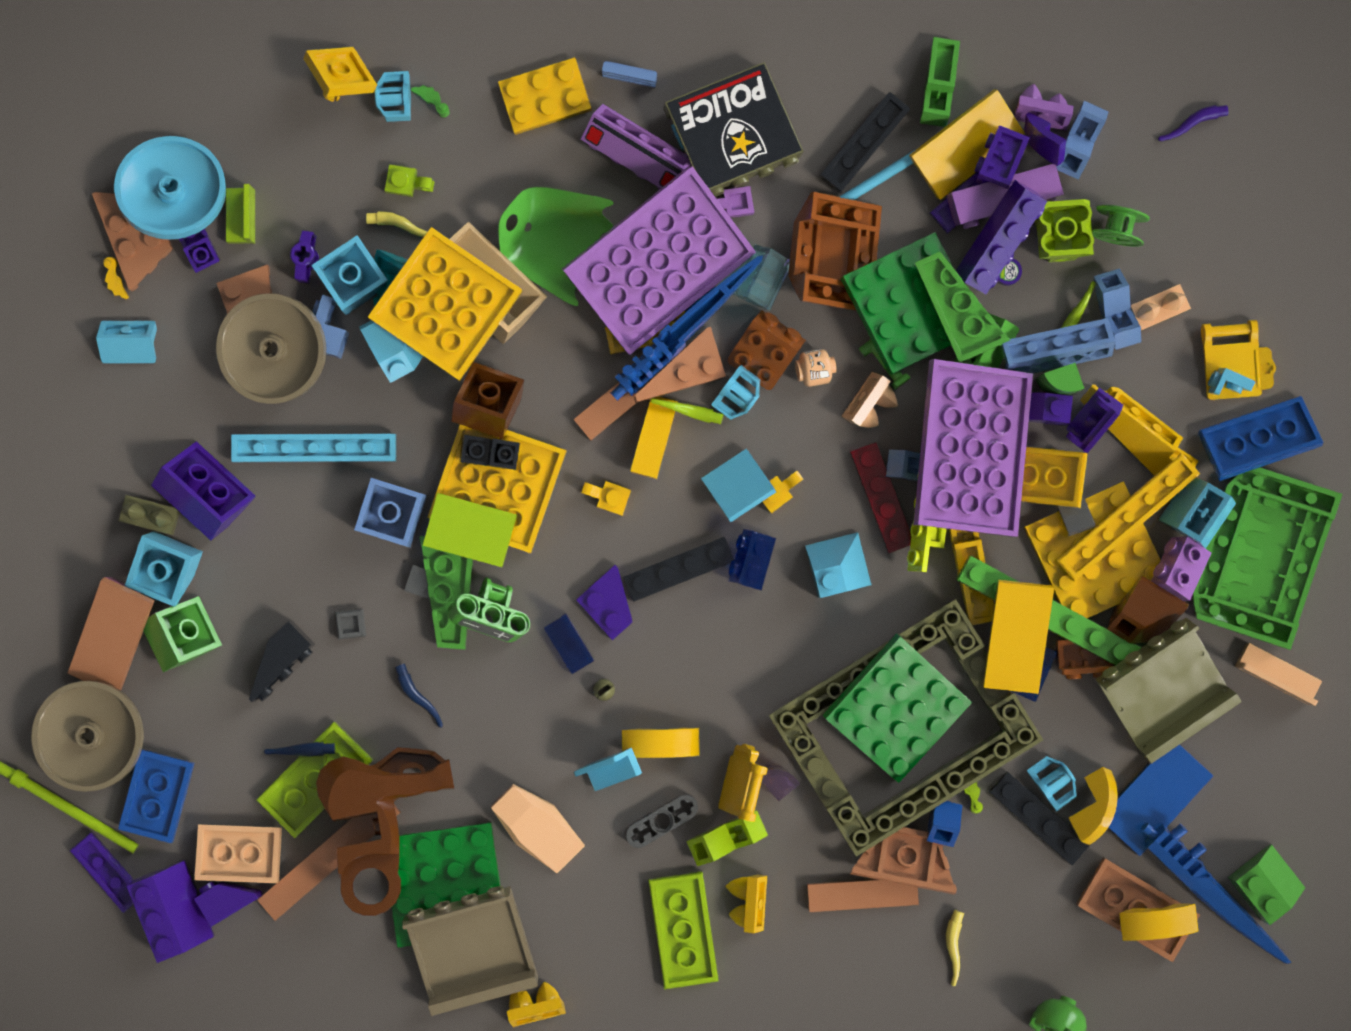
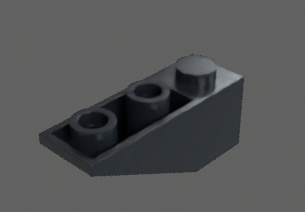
M288 621L268 640L249 697L251 702H255L258 699L263 702L272 694L274 690L271 687L278 680L282 683L294 672L291 667L299 661L302 664L312 655L313 651L311 648L315 643L293 621Z

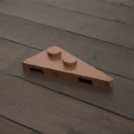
M711 327L706 328L635 395V403L725 378V371Z

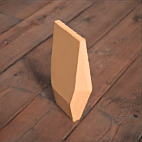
M514 784L491 805V809L515 844L556 873L585 847V844L554 804Z

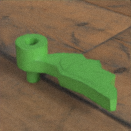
M422 85L421 87L411 88L412 93L421 97L426 103L433 104L440 117L445 118L450 114L448 105L441 103L439 92L434 91L433 87L427 88Z

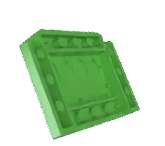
M1259 467L1237 475L1225 488L1224 492L1232 496L1236 504L1206 547L1211 552V556L1192 595L1197 620L1291 650L1299 626L1298 622L1331 523L1335 519L1343 494Z

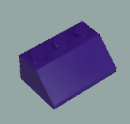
M197 441L163 465L151 484L157 492L210 541L228 528L256 497Z
M185 860L136 878L126 886L157 963L182 954L215 936L194 900L199 895Z

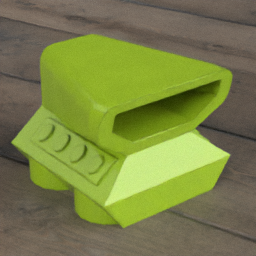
M1089 200L1049 201L1046 203L1043 214L1034 221L1038 235L1039 259H1047L1048 262L1074 261L1078 257L1094 255V237L1091 224L1092 210Z

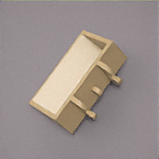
M468 222L450 240L522 289V293L493 333L504 344L525 324L547 296Z

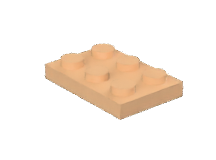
M199 824L194 880L279 883L282 828Z

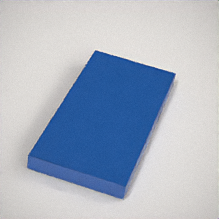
M1302 396L1201 429L1198 432L1219 481L1322 447L1324 443Z
M1178 745L1152 764L1149 762L1119 794L1116 812L1108 828L1138 856H1141L1147 849L1145 847V840L1148 838L1140 830L1145 823H1149L1155 830L1162 824L1167 827L1210 781L1213 775L1181 745Z

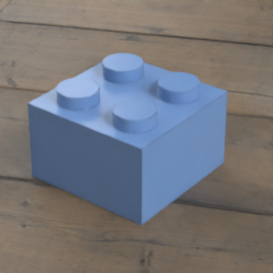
M371 478L354 530L411 548L427 495Z

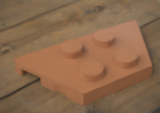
M94 192L92 196L128 289L134 291L139 287L138 284L148 273L151 274L157 267L158 262L173 249L169 239L148 236L131 226L119 210L115 194Z
M905 827L866 850L850 873L852 875L953 895L957 891L949 871L950 866L947 857L943 852V845L927 841V832Z

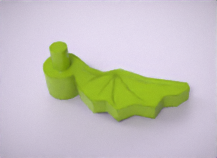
M976 782L964 789V793L970 797V811L973 814H978L983 810L982 803L977 801L980 795V788L977 787Z

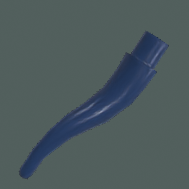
M405 663L396 666L397 680L403 692L411 701L426 709L435 718L438 727L442 728L443 723L438 712L431 702L416 689Z
M303 743L282 748L265 749L264 753L318 757L324 756V754H335V743Z

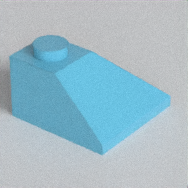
M369 321L359 327L390 383L414 371L423 357L421 354L373 321Z
M858 532L805 545L818 598L871 585Z

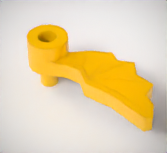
M114 257L105 258L103 264L109 269L105 278V282L108 283L107 289L112 290L114 296L120 295L122 298L128 299L129 296L123 287L122 279L116 273L117 259Z

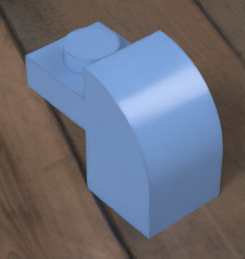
M322 295L321 300L315 302L313 313L324 331L326 355L341 359L349 333L346 330L330 326L336 301L332 297Z

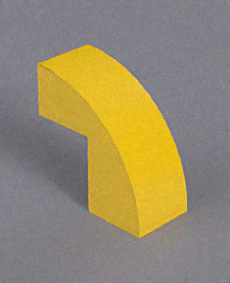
M639 728L622 730V751L632 748L636 758L699 756V728Z
M1101 767L1084 777L1097 802L1069 817L1080 841L1088 845L1104 834L1116 812L1117 786L1112 771L1105 767Z
M1173 904L1165 908H1132L1119 913L1123 941L1164 939L1198 932L1195 904Z

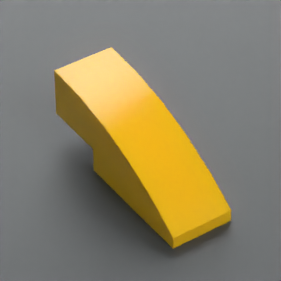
M655 397L656 399L678 403V401H674L671 399ZM651 399L630 472L657 480L676 411L653 404Z

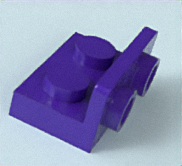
M1000 125L996 134L990 132L984 148L989 149L986 158L980 156L974 172L979 173L976 182L981 184L984 179L1009 189L1030 137Z

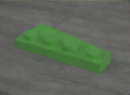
M940 251L915 262V266L959 363L1010 341Z
M420 536L437 647L465 650L467 628L456 625L449 619L448 608L461 595L470 594L473 559L423 546L425 537ZM460 605V610L463 613L468 614L467 609L463 605Z

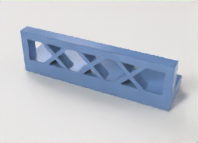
M1105 318L1013 338L1009 342L1002 344L1001 348L1006 361L1005 370L1033 374L1064 367L1072 363L1079 364L1111 357L1116 341L1109 319Z

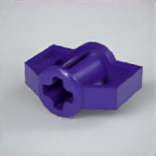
M309 231L301 232L299 243H296L290 251V258L295 263L294 279L300 283L307 284L310 282L311 270L314 269L312 265L320 260L319 254L315 250L317 236Z

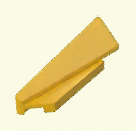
M1092 385L1080 401L1085 405L1097 391L1098 387ZM1110 387L1105 391L1123 404L1120 415L1108 430L1154 476L1180 453H1183L1191 464L1196 467L1199 461L1178 448L1183 439L1182 436L1120 388Z

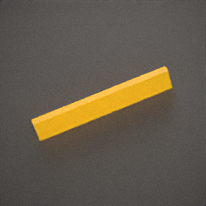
M1180 453L1056 561L1071 579L1076 581L1200 473L1184 454Z

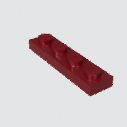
M875 442L851 451L850 454L888 553L910 546L911 532L890 477H886L887 469L877 443Z

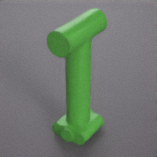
M871 339L858 348L864 357L872 352L888 373ZM900 371L889 375L894 381L891 385L895 390L910 379L907 373L902 375Z

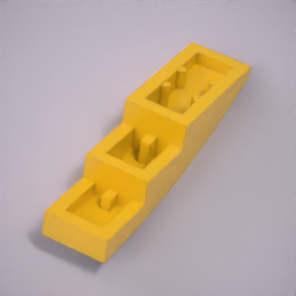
M949 529L958 575L968 556H973L985 563L979 533ZM960 582L967 618L970 623L976 625L992 622L994 601Z

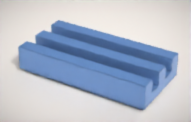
M609 61L603 63L602 75L604 78L656 87V71Z

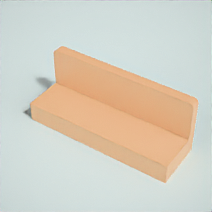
M1246 643L1235 665L1236 668L1306 705L1316 706L1318 701L1314 697L1322 683L1320 679L1251 643Z

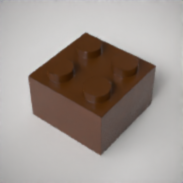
M473 362L454 400L451 421L503 439L522 399L525 380Z

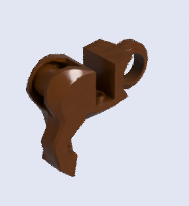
M397 747L382 760L371 766L359 760L343 756L329 761L319 772L316 781L318 797L334 822L373 814L378 816V818H373L375 835H381L380 840L337 848L341 895L344 903L355 913L363 916H376L384 913L396 903L401 892V879L398 875L400 834L394 802L399 798L454 789L450 760L443 759L431 750ZM412 768L419 769V770L421 771V773H403V772H404L406 769H412ZM368 868L382 871L389 882V890L386 897L376 904L361 902L355 896L353 890L356 876Z

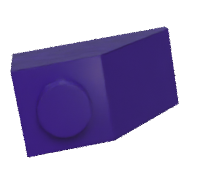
M1031 393L1029 422L1062 426L1069 424L1073 396Z
M214 881L199 889L201 895L194 898L210 927L257 900L263 893L258 889L225 881L215 885Z

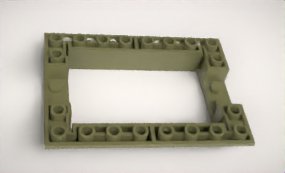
M956 599L898 635L919 654L945 639L997 722L1000 730L864 815L861 814L855 801L848 793L806 724L823 715L889 641L769 714L781 737L856 857L1043 741V738L1015 693L1009 690L983 687L987 653L983 648L985 645Z

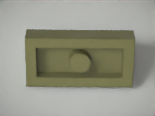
M125 495L119 521L174 535L180 512L171 506Z

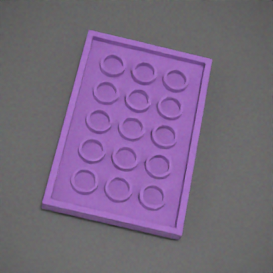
M689 165L569 262L562 270L626 353L631 355L756 252L693 166Z
M937 359L929 360L913 525L1018 537L1033 380L1032 373Z

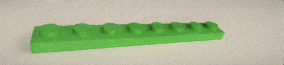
M968 556L956 579L994 601L998 580L1019 582L973 556ZM1052 600L1048 630L1099 658L1117 665L1129 653L1141 648L1133 643H1128L1106 628Z

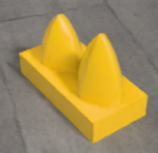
M757 874L740 877L729 882L725 886L729 892L737 898L746 901V904L734 908L729 913L730 918L737 925L744 928V932L757 933L764 931L767 876Z
M543 982L540 986L535 1004H533L526 990L510 995L507 1016L512 1027L566 1014L564 1002L558 992L546 982Z

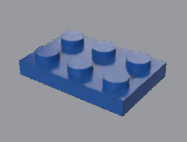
M142 749L135 765L118 830L173 843L195 763Z

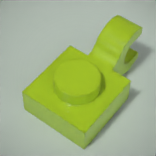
M389 165L385 192L413 197L414 189L433 192L435 181H432V178L416 177L417 170L415 168Z

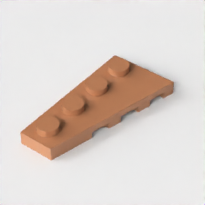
M264 265L216 283L227 314L234 306L249 297L259 294H272L269 265Z

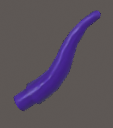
M1213 105L1202 108L1191 114L1176 130L1167 135L1159 136L1158 141L1176 138L1200 122L1228 116V106Z

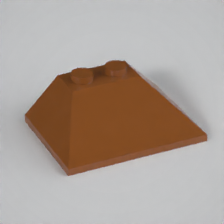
M818 192L810 193L793 224L788 274L800 301L856 311L840 278L877 260L882 206Z

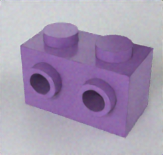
M1188 536L1171 537L1165 545L1160 563L1153 571L1154 576L1151 581L1183 601L1190 600L1211 556V552Z

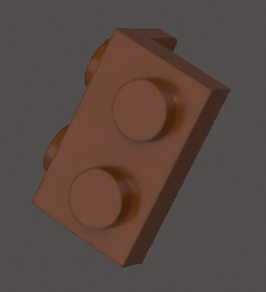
M1066 639L1056 640L1057 672L1065 675L1066 679H1081L1082 674L1093 673V677L1098 678L1107 668L1115 666Z

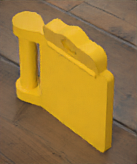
M1248 320L1247 324L1211 326L1209 323L1201 325L1206 393L1209 400L1260 396L1262 390L1273 387V375L1276 371V365L1272 360L1270 348L1259 347L1257 320ZM1248 334L1249 342L1212 345V337ZM1219 368L1230 369L1256 381L1251 391L1242 390L1241 394L1225 388L1227 385L1225 382L1219 395L1208 393L1211 387L1208 386V382L1212 373L1218 371Z
M742 744L736 745L733 755L730 756L718 808L737 816L739 819L755 822L756 814H754L758 794L763 775L767 774L768 768L755 763L759 752L755 751L754 746Z

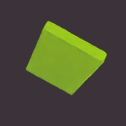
M437 493L423 546L503 568L517 514Z

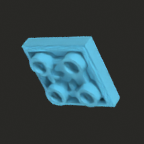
M747 448L701 478L730 522L776 493L774 487Z

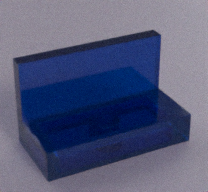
M568 614L561 616L544 627L571 674L595 661Z

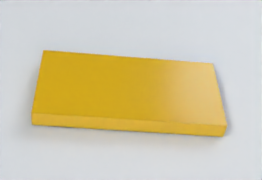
M992 90L909 155L937 199L941 200L976 173L974 170L980 156L986 158L989 149L984 148L990 132L996 134L999 125L1025 135V132L998 90Z
M998 580L983 680L984 688L1039 694L1054 594L1053 586Z

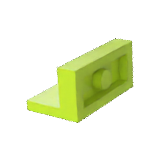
M244 184V188H226V242L228 244L255 243V189L250 184Z

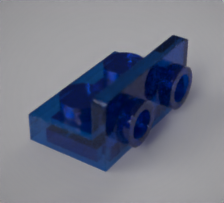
M743 529V532L736 541L737 553L735 560L729 566V582L762 591L776 538L753 530Z

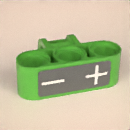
M490 578L483 580L478 596L463 594L448 608V617L456 625L505 642L512 643L517 641L530 629V620L526 614L509 608L513 591L512 586L507 585L504 587L491 582ZM463 605L467 609L468 614L463 613L459 606ZM485 614L491 616L493 623L486 619ZM510 622L517 626L518 632L511 628Z

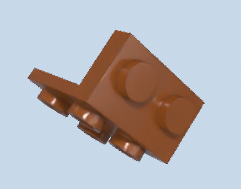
M761 310L728 357V363L736 369L742 365L761 379L760 385L763 388L771 390L806 340L801 337L797 330L788 328L780 323L775 315Z

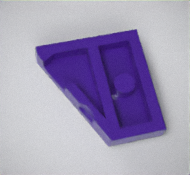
M616 565L576 599L612 640L633 622L619 569Z

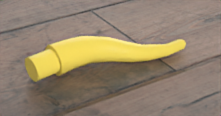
M378 211L377 213L366 214L367 224L397 226L420 237H424L427 231L416 227L405 217L395 213Z
M958 910L953 911L946 930V946L953 968L952 986H956L960 971L958 938L964 913Z

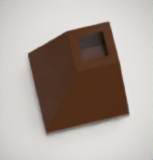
M1141 576L1113 610L1107 630L1130 644L1148 643L1151 638L1161 635L1170 629L1171 625L1185 612L1189 604Z

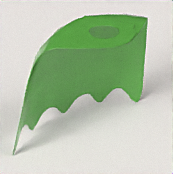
M532 187L523 190L500 217L498 226L500 252L531 281L561 300L578 306V300L575 297V289L577 288L563 272L562 268L597 241L603 233L608 232L614 227L602 213L604 208L613 205L614 202L598 196L554 188ZM512 214H515L517 216V224L513 230L508 231L506 228L507 219ZM529 222L532 225L531 230L525 231L526 224Z

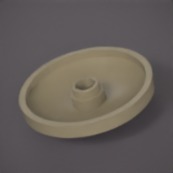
M259 294L241 301L226 315L217 335L216 353L221 372L238 393L256 402L276 404L298 398L315 384L321 375L326 360V339L320 322L314 313L303 303L282 294Z
M99 681L75 682L53 692L40 706L32 726V748L39 766L51 780L75 791H96L116 784L133 769L143 747V724L134 703L118 688Z

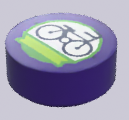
M1013 258L999 274L998 283L1001 285L1010 286L1020 279L1022 267L1016 259Z

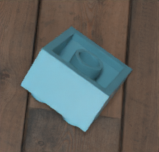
M358 235L312 265L345 315L367 302L388 282Z
M155 531L142 535L124 586L175 607L192 581L203 551Z

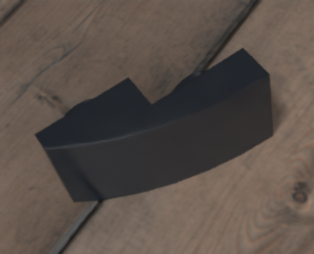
M463 435L459 462L516 470L520 443Z

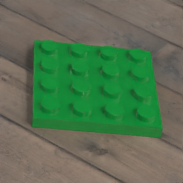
M936 232L840 278L889 375L951 346L915 266V262L939 251L951 264Z
M896 633L822 716L894 780L900 783L972 702Z
M492 822L400 835L398 875L401 879V892L396 903L392 906L397 948L412 946L407 929L403 930L402 927L404 916L411 910L422 908L423 910L430 909L442 901H450V903L459 901L465 895L472 893L480 895L487 893L493 887L501 886Z

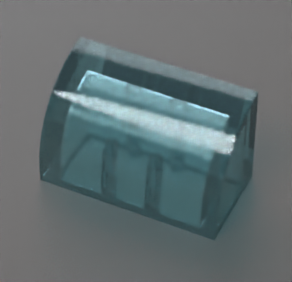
M754 245L753 249L756 253L747 260L746 264L758 256H763L762 262L733 294L755 306L770 311L789 272L790 260L771 248Z

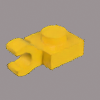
M798 471L782 482L778 476L770 480L776 493L762 501L770 513H773L793 498L789 490L803 480Z
M605 481L603 489L585 482L581 493L599 499L598 508L622 516L631 490Z

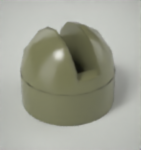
M600 679L595 683L593 693L597 699L607 701L613 697L615 686L608 679ZM608 684L611 688L600 696L597 692Z

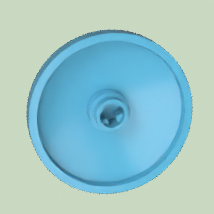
M164 136L141 143L125 156L116 172L114 193L123 217L136 230L154 238L180 239L200 232L215 220L225 201L226 182L219 161L205 146L184 137Z

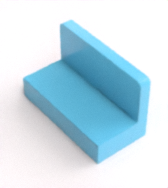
M101 321L96 336L101 362L155 363L154 339L157 332L156 322Z
M632 748L592 762L574 771V774L577 777L587 773L594 790L597 791L638 776L642 771Z

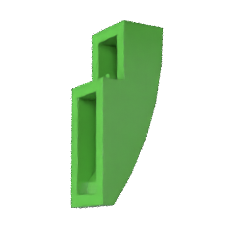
M933 37L921 109L920 123L941 127H946L948 124L955 87L960 41Z

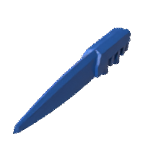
M763 256L756 257L737 270L691 307L671 327L667 325L660 331L658 337L652 340L654 344L642 349L643 355L639 358L635 356L632 359L634 363L632 365H625L622 368L623 373L621 375L618 373L615 376L620 384L610 392L611 395L618 401L627 392L634 396L683 350L686 346V341L742 285L762 262Z
M1145 823L1140 830L1148 837L1145 840V847L1203 903L1260 948L1283 963H1291L1289 958L1255 919L1205 869L1203 862L1198 859L1207 851L1205 846L1199 842L1191 850H1188L1184 843L1179 840L1188 832L1181 823L1172 831H1168L1164 824L1156 830L1149 823Z

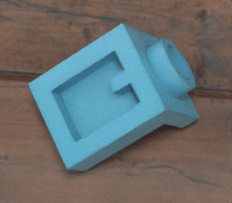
M1219 368L1218 371L1212 373L1209 379L1208 386L1211 387L1208 393L1219 395L1226 382L1225 388L1241 394L1242 390L1251 391L1256 381L1230 369Z

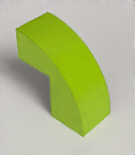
M754 811V814H756L755 822L742 820L737 817L686 841L696 865L700 866L714 862L735 849L754 844L768 836L758 811Z

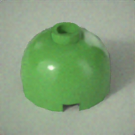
M1061 996L1060 1000L1051 998L1040 1003L1029 1022L1030 1027L1035 1031H1041V1028L1045 1031H1086L1087 1029L1086 1018L1083 1012L1075 1006L1077 1002L1066 996Z

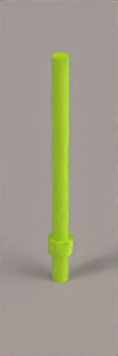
M0 761V774L8 778L10 784L17 788L23 787L132 854L138 848V843L29 779L27 773L20 769L14 770Z

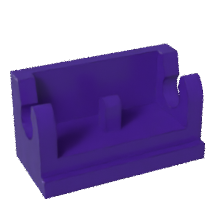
M1099 387L1067 426L1066 430L1069 433L1066 437L1082 449L1084 453L1088 454L1118 418L1123 404Z

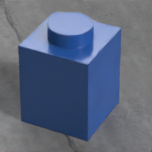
M945 801L931 810L927 841L954 847L961 827V804Z

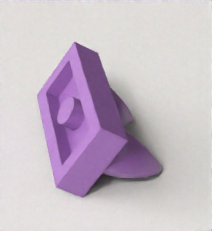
M1032 84L1020 96L1014 111V117L1017 121L1025 122V115L1030 112L1050 122L1051 128L1067 130L1073 115L1074 106L1068 105L1066 99L1060 93L1050 98L1049 101L1043 100L1036 85Z

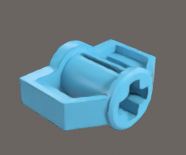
M409 71L384 72L374 91L376 108L386 122L411 121ZM403 82V87L382 88L385 83ZM404 106V110L384 111L381 107Z
M740 365L711 405L730 420L747 414L760 397L761 379ZM739 376L756 387L755 395L736 381ZM726 396L744 411L737 413L721 400Z
M1046 756L1027 770L1029 776L1056 812L1077 797L1076 779L1063 762ZM1052 763L1059 765L1058 768L1044 778L1040 779L1037 776L1039 772ZM1072 782L1073 789L1056 801L1052 795Z

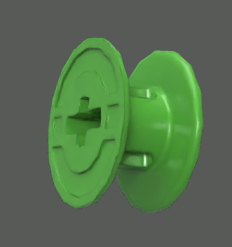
M1116 205L1096 206V210L1100 214L1107 216L1108 219L1105 229L1092 230L1094 238L1122 246L1140 247L1144 245V241L1133 236L1132 232L1135 223H1145L1150 220L1147 214Z

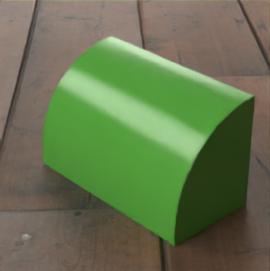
M1076 363L1046 372L1035 378L1039 387L1046 393L1070 396L1085 389Z

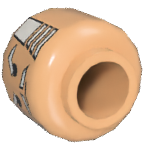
M824 349L802 352L799 360H795L797 379L799 382L803 381L804 385L808 387L828 384L832 379V373H836L834 357H829Z

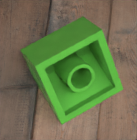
M199 596L148 617L143 630L163 672L183 665L222 646Z
M1269 844L1228 877L1259 919L1268 925H1271L1292 909L1305 890L1304 885L1272 844Z

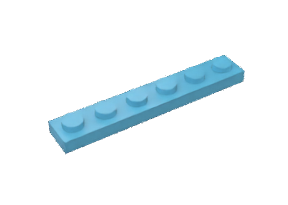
M396 434L231 435V462H396Z

